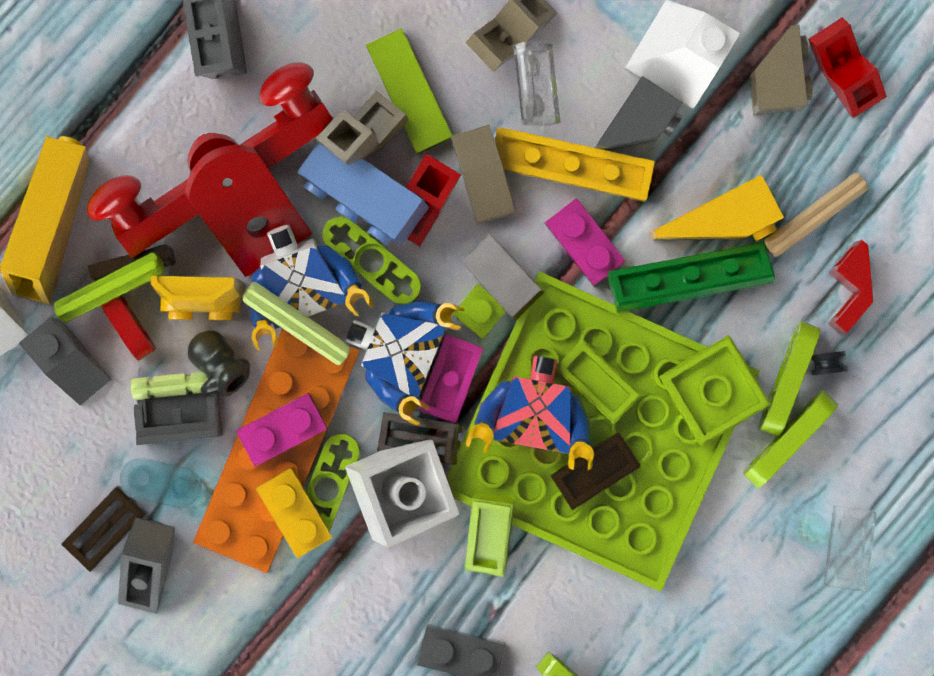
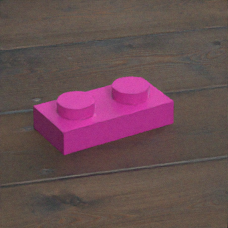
M577 198L544 223L592 286L608 275V271L615 270L625 262L624 258Z
M446 334L421 400L429 406V409L427 411L419 406L418 410L456 424L483 347Z
M307 393L236 430L254 467L323 432L328 427L310 393Z

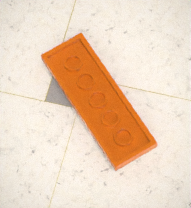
M282 328L278 337V344L271 353L241 428L307 393H310L324 422L329 428L361 350L349 346L350 352L347 358L340 365H336ZM328 429L254 467L237 435L193 543L268 573L283 539V534L258 494L256 487L292 467L304 487Z

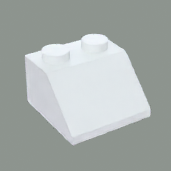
M425 440L382 450L345 467L372 540L387 548L460 515L433 440Z

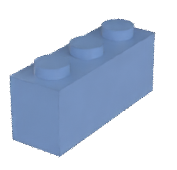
M319 142L297 172L307 181L303 186L304 189L322 201L327 195L339 203L335 208L336 211L353 223L358 218H361L370 224L371 227L367 232L385 245H388L393 240L402 247L429 208L423 199L366 160L360 159L346 165Z

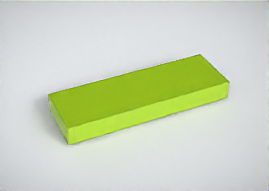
M402 28L366 44V48L392 103L403 111L409 119L403 127L416 154L418 155L450 140L452 136L451 131Z

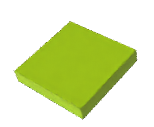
M726 335L658 376L700 446L705 445L771 405L730 335Z

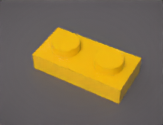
M292 467L256 487L258 494L297 559L332 539L330 531Z

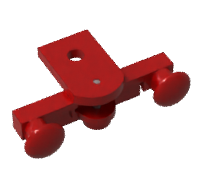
M302 62L290 63L278 68L266 78L259 92L261 103L265 106L281 105L283 110L273 116L276 120L254 136L239 145L233 138L224 134H203L193 142L188 153L187 164L190 175L187 180L155 201L150 197L140 203L136 198L141 189L140 180L130 175L117 176L103 183L92 194L87 205L88 216L96 221L109 218L112 222L111 227L116 239L130 257L133 258L195 216L200 215L245 278L261 268V258L274 253L267 235L269 231L280 226L290 225L297 244L312 235L311 230L268 168L316 138L333 120V117L315 90L310 91L307 87L314 77L313 68ZM258 216L267 218L265 226L260 230L250 231L247 229L251 219Z

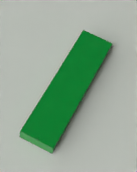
M764 242L612 270L608 271L607 278L616 312L619 313L774 283L775 274Z

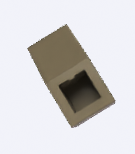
M791 25L749 76L753 116L801 111L808 105L807 100L812 99V80L810 75L805 76L803 60L808 59V41L805 35L800 36L799 25Z

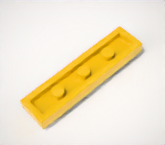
M497 127L495 144L504 171L643 202L647 200L655 161Z

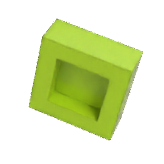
M477 283L459 305L464 307V312L456 310L452 315L483 340L506 311L487 290Z

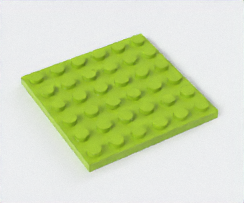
M539 271L535 282L545 293L517 319L455 456L458 457L457 464L451 465L446 476L454 499L471 507L475 492L514 498L513 526L661 592L735 428H731L705 445L700 446L658 377L705 349L706 346L629 311L617 313L615 305ZM583 339L641 394L640 398L615 424H612L557 371L554 384L571 387V393L580 397L590 422V446L592 448L619 432L641 467L572 510L550 476L568 464L569 454L493 440L488 452L483 453L485 442L482 439L473 438L469 447L466 446V439L470 429L474 426L481 403L499 383L511 381L513 376L530 379L534 355L557 359L558 365ZM748 365L754 377L757 379L760 370H757Z

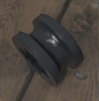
M838 351L812 355L810 361H813L815 364V368L811 370L812 376L848 371V366L842 362L846 352Z

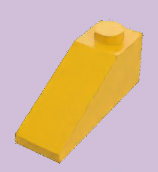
M761 174L653 230L650 235L653 240L744 239L753 235L757 241L777 231L774 223L784 218Z

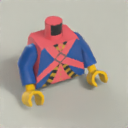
M535 355L530 379L513 376L511 381L499 383L481 403L474 426L470 429L466 439L467 447L470 446L473 438L482 439L485 442L483 453L488 452L493 440L569 454L568 466L571 470H574L575 458H585L588 461V470L592 469L594 451L590 446V422L580 397L571 393V387L554 384L557 359Z

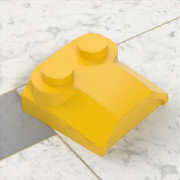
M151 276V285L160 295V311L168 312L169 320H193L194 312L209 313L208 320L233 321V313H241L244 281L237 278Z

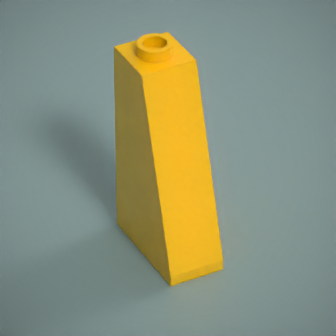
M48 136L45 138L0 264V272L11 294L47 305H50L52 302L90 164L86 147L76 139L61 136L59 139Z

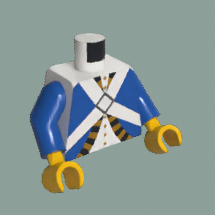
M290 225L280 226L267 233L274 253L261 258V268L253 273L251 283L257 282L307 317L346 303L347 308L354 315L359 316L354 306L355 302L360 298H365L369 307L373 308V299L366 291L361 289L362 284L350 261L328 245L318 246L314 239L297 244ZM249 306L252 325L255 327L252 332V341L255 348L260 351L258 340L264 334L272 336V344L275 348L278 344V338L275 330L270 326L272 321ZM273 322V325H274V328H275V329H277V328L280 327V326H278L277 324H275V323Z
M426 301L395 305L388 314H381L376 328L354 319L345 342L367 350L361 364L366 369L365 380L381 402L397 411L404 420L414 425L420 424V422L413 418L414 410L419 406L427 411L429 409L425 402L419 400V396L446 328L453 330L461 328L460 325L452 323L451 316L456 310L464 312V307L451 303L437 304Z

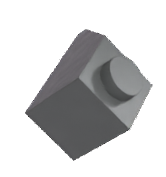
M642 76L595 148L610 151L655 142L662 133L670 137L683 117L677 113L683 102Z
M50 317L19 343L43 373L79 405L85 403L112 380L60 318Z
M135 518L121 554L119 605L157 614L173 553L175 527L164 525L157 521Z

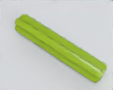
M151 252L57 300L54 303L56 316L62 322L68 323L151 281V276L163 275L165 272L163 260L157 253Z

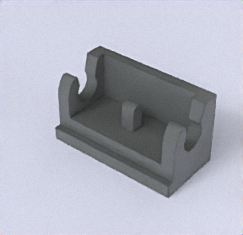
M183 0L195 76L219 79L220 74H247L236 1Z
M218 392L137 400V404L134 405L136 445L223 436Z

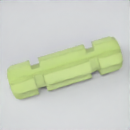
M200 371L191 372L190 376H187L186 373L153 376L151 380H149V377L134 378L131 380V394L135 400L150 399L151 395H154L155 398L188 395L189 391H192L193 394L202 393L200 390L201 386L209 377Z

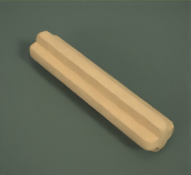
M858 173L849 176L763 241L767 251L773 257L783 254L868 190L866 181Z

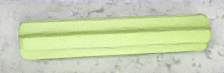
M252 282L243 293L242 300L244 303L334 364L340 365L349 355L350 347L347 343L257 282Z

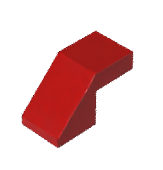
M843 17L808 39L819 69L852 118L857 117L887 97L878 69L860 54L851 24Z
M427 153L406 186L408 190L423 199L429 206L407 238L408 241L418 247H421L461 177L460 173Z
M863 240L854 242L829 271L830 275L853 293L828 322V325L839 334L848 333L873 303L869 247Z

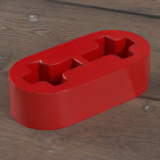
M123 295L101 305L102 310L124 344L138 361L156 350L152 339Z

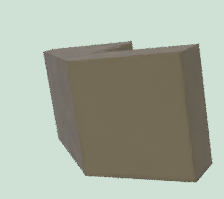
M509 0L493 20L471 35L466 44L494 72L514 57L558 13L546 0Z
M376 91L354 116L345 109H342L317 136L316 140L343 163L349 165L381 151L409 119L403 111Z
M490 125L451 136L477 225L515 214L510 190Z

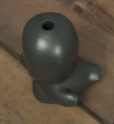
M207 330L198 333L190 341L188 346L190 362L209 377L201 386L200 390L203 394H211L218 391L223 397H227L238 391L246 383L250 375V362L243 358L235 359L234 351L223 335L217 331Z

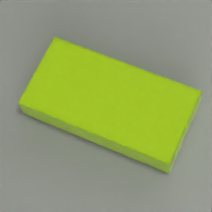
M583 339L557 365L556 371L612 424H615L641 396L625 378Z
M474 493L465 570L505 576L514 498Z

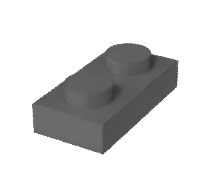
M427 624L417 665L459 676H498L505 642Z

